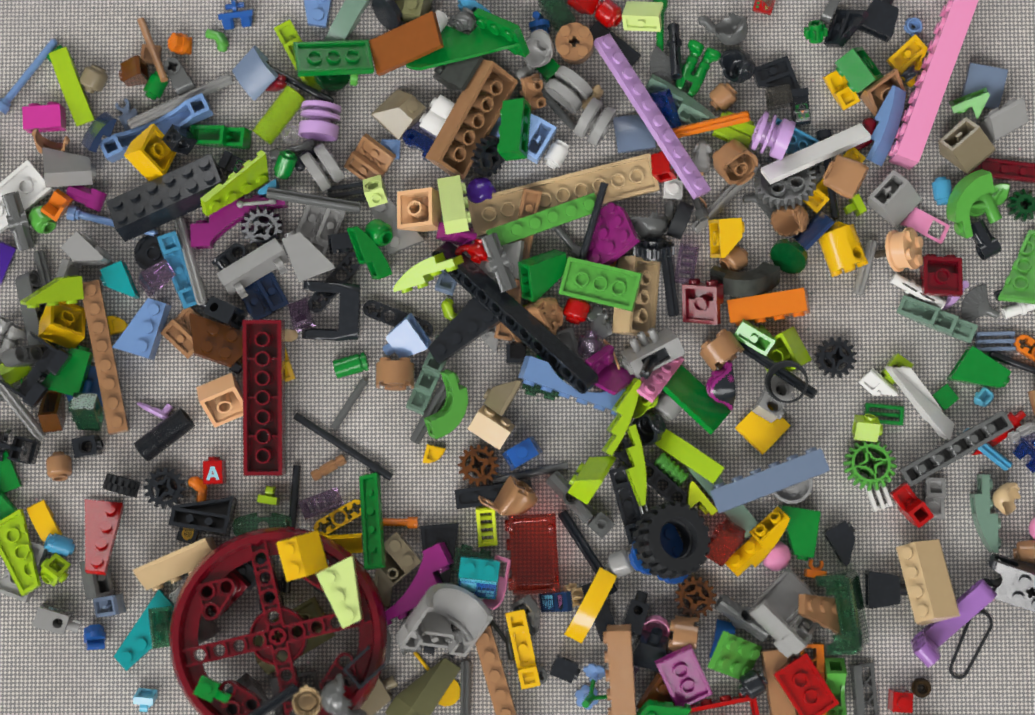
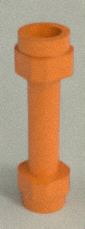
M408 517V519L383 518V526L418 528V517Z

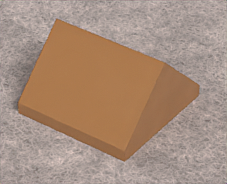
M896 68L865 89L859 96L874 117L893 85L905 91Z

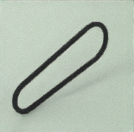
M980 611L977 614H984L988 617L990 621L989 629L964 675L956 676L952 672V667L971 620L966 623L949 667V672L955 679L966 677L992 629V618L984 611Z

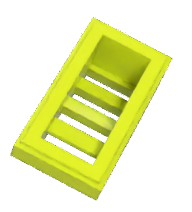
M487 506L475 507L478 547L497 546L495 510ZM480 513H491V515H480ZM492 520V523H481L480 521ZM492 528L493 531L481 532V529ZM482 536H493V539H482Z

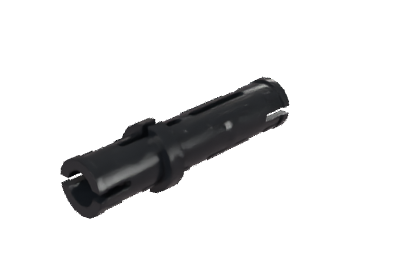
M671 23L667 26L670 77L674 80L683 77L680 48L682 40L680 39L679 32L680 25L677 23Z

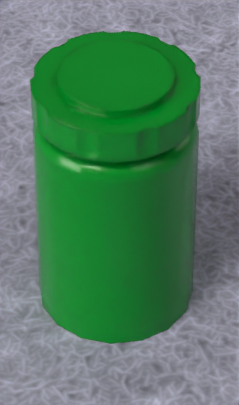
M365 352L333 360L337 379L369 370V362Z

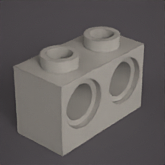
M773 375L771 379L772 392L777 398L783 401H790L793 397L791 392L794 387L780 377ZM764 387L752 412L772 423L776 419H781L785 413L783 408L788 403L776 401L768 394L766 387ZM776 389L781 392V395L776 392ZM768 405L773 407V411L768 408Z

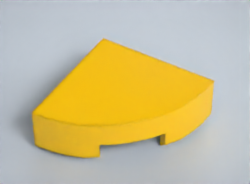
M107 316L110 334L117 335L123 333L128 324L119 317Z
M427 444L422 463H433L439 460L446 448Z

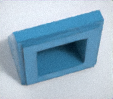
M274 179L259 189L258 194L266 197L268 187L279 189V181Z

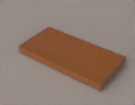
M433 11L369 40L378 76L389 73L444 47L437 16Z

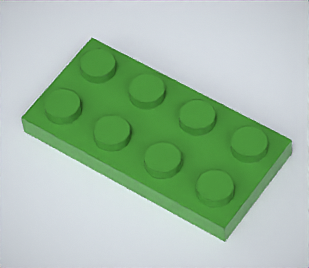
M568 257L558 294L633 312L643 274Z

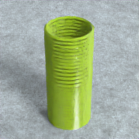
M286 86L267 110L266 114L252 129L253 132L272 145L282 132L281 130L285 129L288 122L298 112L297 110L300 109L302 102L306 100L293 88Z

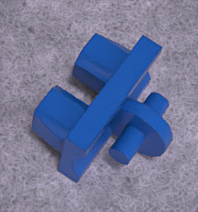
M231 0V4H225V9H233V12L220 13L218 18L222 20L225 30L235 29L234 18L239 17L242 27L253 26L252 16L255 15L254 9L238 11V8H245L244 2L237 3V0Z

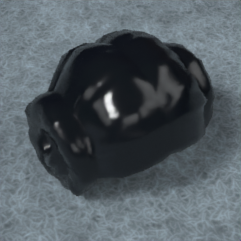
M728 49L724 51L719 61L724 76L732 82L743 83L752 78L755 73L756 65L751 55L741 49Z
M646 411L641 417L634 418L632 425L636 424L642 446H651L661 440L667 428L664 418L659 414H654L652 411Z

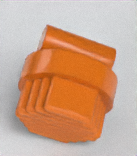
M172 33L168 38V48L179 55H191L193 38L183 33Z

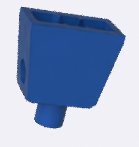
M531 436L508 449L502 455L512 471L543 453L534 436Z

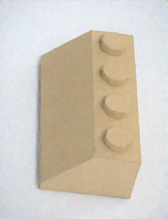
M622 256L618 259L617 268L642 273L643 276L634 311L614 308L612 333L637 336L640 331H643L646 337H650L648 330L655 328L661 262L644 261L642 257Z
M213 537L203 538L133 569V573L146 590L152 589L155 592L164 588L163 584L168 581L173 584L182 580V575L187 573L190 575L200 561L217 546Z
M940 540L917 541L896 547L915 623L923 626L960 616Z

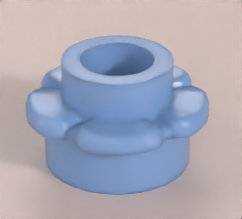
M909 18L905 21L904 30L910 36L917 35L922 31L923 26L920 19Z

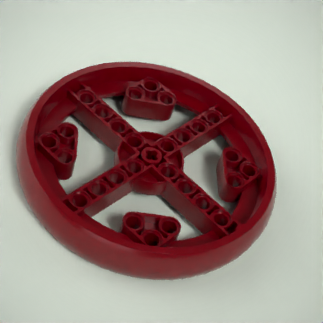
M268 527L248 531L222 543L202 559L185 581L177 597L172 612L169 634L173 670L185 697L200 715H247L255 710L249 708V699L256 700L257 708L263 704L262 698L232 679L222 682L219 688L225 692L224 687L226 684L233 686V693L228 703H223L214 698L213 702H209L194 695L193 693L201 676L205 675L208 677L203 663L254 652L261 661L275 666L280 692L293 683L300 690L295 660L304 652L308 638L359 626L357 655L368 645L371 644L372 647L349 669L363 683L384 664L388 636L384 605L372 577L353 554L337 542L320 534L325 556L329 562L328 567L350 556L355 558L363 619L359 623H353L346 628H342V626L336 628L332 625V619L336 616L335 613L304 620L298 612L282 605L272 555H279L276 543L280 540L312 531L294 527ZM260 553H264L267 557L266 562L260 564L257 560ZM252 560L263 611L254 619L249 634L199 646L198 638L201 616L203 615L207 620L219 618L238 589V584L234 579L225 577L237 567ZM264 572H268L271 576V580L268 583H264L261 579ZM317 573L302 577V579L324 591L316 575ZM226 581L232 584L230 592H225L223 589V584ZM206 586H210L213 590L210 597L204 594ZM269 591L275 595V600L272 603L266 600V594ZM211 605L217 609L215 616L208 614V608ZM272 611L279 613V620L277 622H273L270 619ZM315 621L322 623V630L320 632L313 630V623ZM295 626H300L303 629L301 637L294 635L293 629ZM277 630H279V633H283L280 641L274 637L277 634ZM257 635H261L264 638L262 646H258L255 643ZM237 640H242L245 644L242 651L238 650L235 646ZM219 644L225 648L223 655H219L216 652V647ZM199 649L205 651L206 656L203 660L197 657ZM280 650L287 652L288 658L286 661L279 659L278 653ZM343 652L337 656L323 678L321 690L325 687L327 680H334L337 674H342L344 690H346L343 696L351 700L349 703H352L348 708L350 710L360 709L375 688L381 671L362 689H359L355 684L348 686L345 683L347 675L342 670L345 666L341 664L340 659L342 656H348L352 661L355 657L350 652ZM284 670L291 671V680L283 678L282 673ZM289 699L283 703L285 715H291L293 700ZM230 704L237 706L238 711L236 714L229 712L228 707ZM322 707V708H321V711H320L317 715H331V714H329L328 712H326V711L324 710V708Z

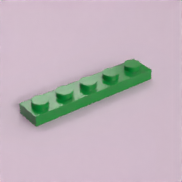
M378 473L359 476L364 569L367 571L385 567L381 485Z

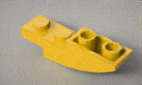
M777 506L749 532L752 537L724 562L737 577L751 564L756 568L783 535L790 520L789 516Z

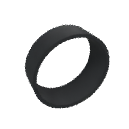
M790 360L780 361L768 370L765 377V387L768 394L776 401L793 403L801 399L806 393L808 376L805 369L797 362ZM783 367L797 368L806 379V386L802 394L790 401H783L777 398L771 389L773 375Z

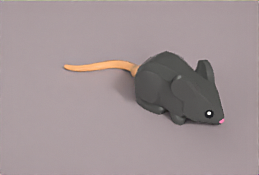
M596 304L587 315L591 334L605 345H610L605 340L612 334L610 323L607 322V312L603 313V305ZM613 352L615 363L617 365L618 370H620V366L616 358L615 352Z

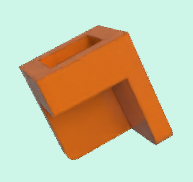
M56 189L50 200L40 211L56 222L67 212L74 199L60 189Z

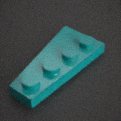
M161 589L157 591L113 656L126 671L170 633V623L175 605Z

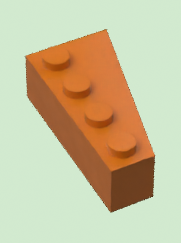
M805 288L727 300L730 323L735 324L736 327L740 325L743 319L748 322L755 321V324L766 322V319L774 318V321L786 319L785 317L787 316L795 318L810 313L808 294Z

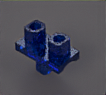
M1021 438L1018 441L1019 444L1013 450V454L1019 460L1029 454L1032 459L1025 465L1034 473L1035 448L1024 438ZM1035 439L1031 441V443H1032L1034 446H1035Z

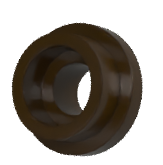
M924 678L915 679L911 684L912 693L919 698L928 696L931 692L930 682ZM919 684H923L924 689L922 691L918 690Z

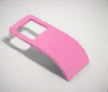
M915 208L900 224L913 228L918 233L939 244L943 243L950 228L948 224L918 208ZM933 220L945 227L940 239L928 234Z
M495 555L494 560H501L507 563L505 577L499 576L496 600L486 598L482 600L492 610L499 607L504 600L511 563L510 559Z

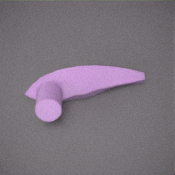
M963 281V292H964V290H965L967 287H969V282H968V281ZM948 296L942 310L951 307L960 297Z
M137 402V405L163 420L167 419L168 414L173 409L168 403L161 411L157 407Z

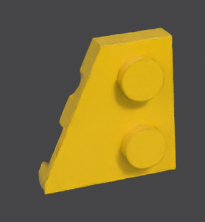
M915 34L891 55L886 62L893 69H898L899 75L913 64L915 66L914 69L920 71L922 60L928 48ZM916 76L906 83L909 87L915 84Z

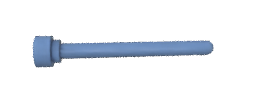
M56 39L49 41L7 95L0 99V111L7 114L10 110V102L43 63L49 53L56 47Z
M69 205L67 220L76 221L84 219L114 227L112 218L83 212L78 206ZM152 229L144 234L154 236L158 234V231Z

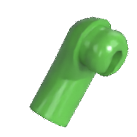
M207 29L205 37L216 41L218 51L226 52L229 42L225 34Z

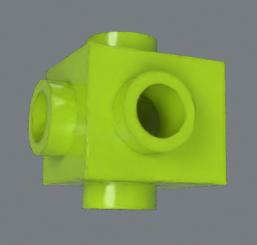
M55 552L50 559L46 558L40 565L42 569L39 576L46 584H51L55 587L59 582L63 583L69 576L67 572L71 564Z

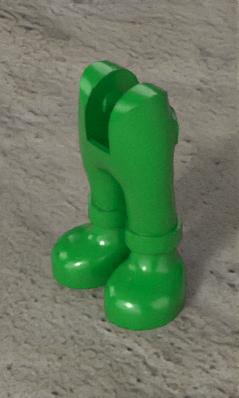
M690 40L688 42L690 56L687 57L686 63L682 67L683 77L676 80L675 87L682 90L686 80L692 82L693 84L689 88L688 95L693 98L700 90L710 64L718 61L722 54L715 49L706 48L702 61L699 63L695 74L692 75L698 58L704 50V45L698 41Z

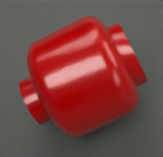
M612 0L600 1L595 8V19L607 28L616 27L621 22L622 8Z
M570 297L566 301L563 315L566 317V321L579 325L586 321L591 307L585 300Z

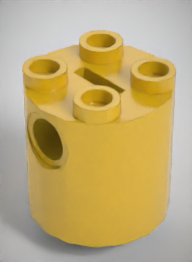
M840 221L835 222L818 239L832 277L843 274L842 270H844V273L856 270V265L859 268L869 264L854 224L848 225Z

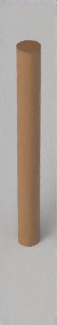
M139 18L137 22L160 81L166 82L168 77L144 18Z

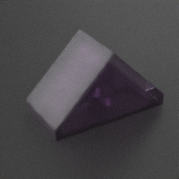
M166 259L140 272L138 282L148 297H150L176 274Z
M306 298L289 303L288 307L294 330L299 332L316 326Z

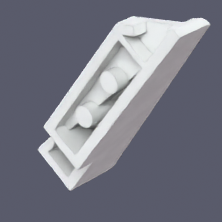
M907 366L884 367L922 418L931 425L938 436L949 441L955 424L941 411L942 408L912 368Z

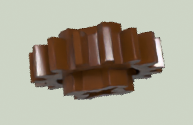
M478 444L477 449H475L471 445L469 452L463 451L464 457L459 456L462 460V463L457 464V466L462 467L459 474H465L463 480L470 479V485L474 481L477 487H480L481 482L487 485L488 479L494 481L493 474L498 475L495 468H499L500 465L495 464V461L499 458L492 456L495 453L493 450L487 452V446L481 449V445ZM478 453H484L489 458L482 459ZM471 456L472 460L470 464L466 466L467 460ZM477 460L480 463H483V465L481 466V471H479V469L474 468V466L477 465ZM491 465L490 472L486 475V469ZM475 472L479 478H473L469 473Z
M691 576V581L684 579V585L678 583L680 590L674 591V593L678 594L674 601L680 603L676 607L677 609L683 608V615L689 612V617L695 614L696 618H700L701 613L707 616V609L713 611L710 605L716 604L712 597L717 596V594L711 593L714 586L708 587V580L702 582V577L699 576L695 580L694 576ZM694 584L693 589L685 591L688 586ZM702 586L706 589L708 597L703 595ZM697 592V595L703 600L697 599L693 602V599L687 595H695ZM682 597L688 600V608L684 605ZM700 604H706L703 608L696 610Z

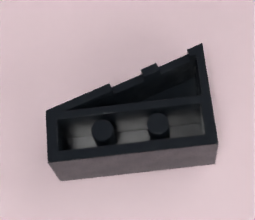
M234 496L203 502L173 505L168 525L175 529L230 537L237 499Z

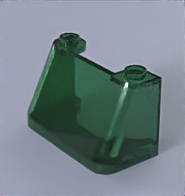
M848 569L815 576L816 585L823 586L827 590L826 595H835L841 634L833 635L834 642L826 645L827 655H850L861 652L869 642V634L858 573Z

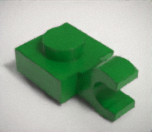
M205 675L201 676L193 693L209 702H213L214 698L223 703H228L231 694L219 689L222 683Z

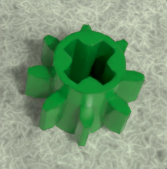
M820 20L810 21L808 27H804V36H806V40L809 39L810 43H821L823 37L828 36V27Z

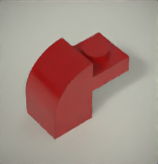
M906 482L889 493L898 505L897 508L914 526L920 528L934 517L925 502L917 498Z

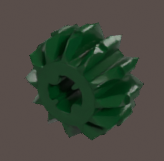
M1021 189L1020 192L1015 191L1013 196L1008 197L1007 200L1010 203L1006 205V208L1011 209L1008 215L1015 214L1014 220L1020 218L1021 222H1025L1027 219L1031 220L1034 218L1035 196L1032 197L1033 191L1030 190L1026 193L1025 189ZM1022 202H1023V205H1024V204L1026 205V208H1024V209H1023L1024 206L1021 207V205H1020V203H1022Z

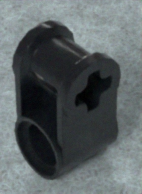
M239 243L233 244L226 251L218 255L212 261V264L216 265L221 271L249 254V250ZM242 248V256L236 258V250Z

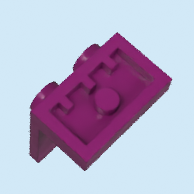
M607 344L585 360V363L598 375L599 380L595 386L612 395H616L636 377L634 374L630 375L622 367L618 370L617 365L612 363L614 360V347Z

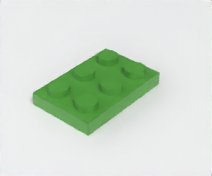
M723 630L708 667L739 680L742 675L753 669L756 660L760 656L762 646Z

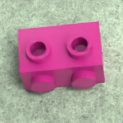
M48 102L47 105L30 103L28 106L22 107L23 129L26 132L32 133L34 129H39V132L66 131V109L58 102Z

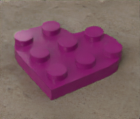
M613 202L601 208L587 254L588 261L609 266L640 242L624 208Z

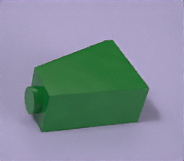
M552 249L518 262L522 298L536 302L563 276L567 262L565 252Z
M78 346L77 349L71 348L68 353L72 355V358L58 376L50 372L42 383L48 386L49 390L82 398L83 394L81 393L94 357L93 353L89 352L90 348Z
M970 346L967 347L947 379L949 381L997 389L1008 384L1011 371L976 347Z
M779 505V508L790 518L785 533L791 553L797 555L799 560L808 561L809 557L814 558L821 512Z

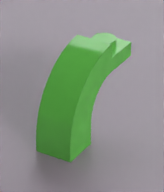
M983 169L972 172L961 179L952 190L947 203L946 215L948 220L955 223L954 230L957 235L966 239L973 236L970 209L977 198L995 191L991 172Z
M448 369L441 371L446 389L445 404L437 413L424 418L428 434L434 439L441 438L452 432L462 421L468 405L467 387L460 385L457 374Z
M824 658L825 682L839 702L837 706L827 711L826 715H847L845 704L847 671L844 658Z

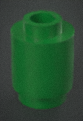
M154 71L143 89L146 92L145 96L152 100H156V98L161 99L168 82H161L157 71Z
M290 150L279 152L274 166V175L276 177L287 180L289 176H292L297 162L294 152Z

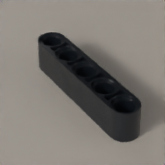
M622 439L621 442L624 444V449L621 452L615 451L614 455L631 468L632 465L628 462V455L625 449L632 447V445L625 439ZM644 457L645 465L653 470L652 476L646 477L647 484L667 502H673V493L679 492L682 496L680 504L685 503V492ZM660 479H664L667 482L665 490H660L657 487V482Z

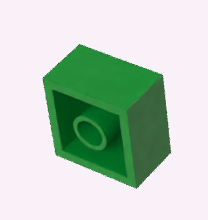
M862 46L851 49L835 62L837 72L842 77L845 76L848 80V87L853 92L856 91L857 94L863 92L884 77Z

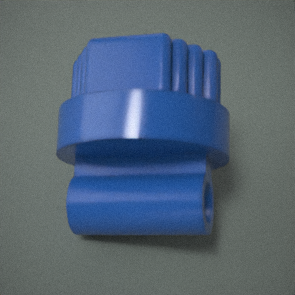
M538 11L533 12L532 16L535 20L528 23L531 33L537 29H542L550 34V21L544 19L543 15Z
M100 624L84 628L83 639L87 650L105 649L106 633L104 632V627Z

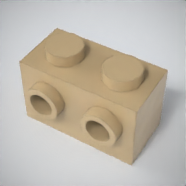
M483 405L467 429L500 450L515 428V425L508 418L501 417L495 411Z

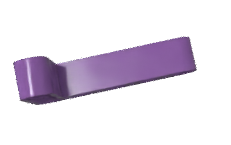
M983 579L976 582L956 600L960 616L928 624L912 639L913 653L927 667L935 664L941 656L939 646L986 607L997 596V593Z

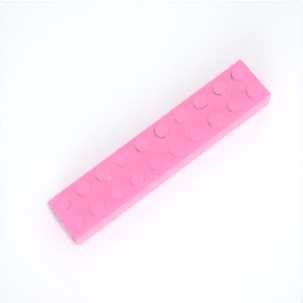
M948 0L946 6H943L940 12L942 18L936 24L933 31L936 35L927 47V51H929L927 57H924L921 68L923 70L915 80L914 86L916 88L914 92H911L907 103L910 105L901 117L903 123L898 128L895 136L897 140L891 146L888 153L891 156L889 159L890 163L909 170L919 163L979 0Z

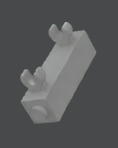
M276 238L219 271L216 275L230 297L238 293L240 298L243 299L248 296L244 289L245 287L276 268L281 275L287 272L284 265L289 261L286 255L287 251L283 242L279 244Z

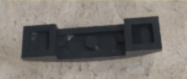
M625 465L609 470V475L630 545L635 541V538H632L633 532L637 531L635 524L641 520V514L625 471L628 469V466Z

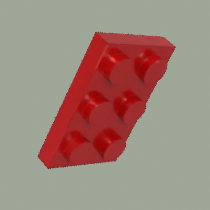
M806 652L773 673V676L799 715H823L839 704Z

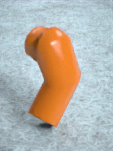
M190 477L188 485L197 491L196 502L206 501L207 484H203V480L200 477Z

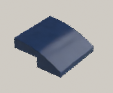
M103 112L90 125L81 143L89 151L96 153L102 136L111 137L117 119L109 112Z
M820 210L809 220L806 230L798 233L793 238L808 250L835 222Z
M273 272L245 287L244 289L248 296L241 299L252 320H262L289 305Z

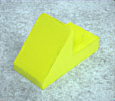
M694 481L689 482L686 504H689L690 508H692L699 502L700 505L698 507L705 515L713 516L718 512Z

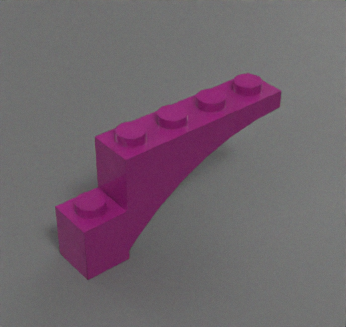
M254 195L250 199H245L242 196L233 203L209 215V223L206 220H198L196 224H190L191 247L194 249H214V244L220 237L240 223L241 220H245L244 214H249L250 208L256 211L257 206L260 207V210L267 206V211H270L272 208H288V202L276 200L274 205H251L238 208L236 205L238 201L271 200L264 198L263 195Z
M445 542L438 543L422 551L424 556L411 585L403 596L385 611L387 626L392 624L391 620L396 617L400 620L409 616L408 611L414 609V607L416 608L431 586L443 583L439 574L449 570V565L454 563Z

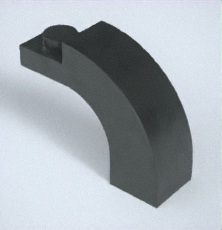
M762 262L751 271L736 272L714 265L710 269V280H718V284H723L725 295L737 297L761 295L771 291L780 283V267Z

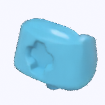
M982 387L980 392L975 393L974 404L982 407L988 406L994 399V393L987 387Z

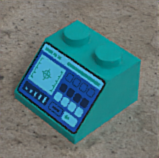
M461 556L458 586L470 591L478 598L496 600L501 560Z

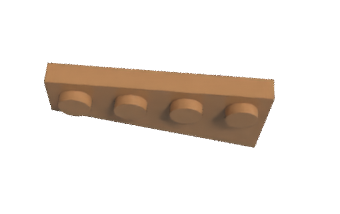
M799 594V615L812 622L819 623L823 628H828L833 633L842 635L845 639L853 640L854 600Z

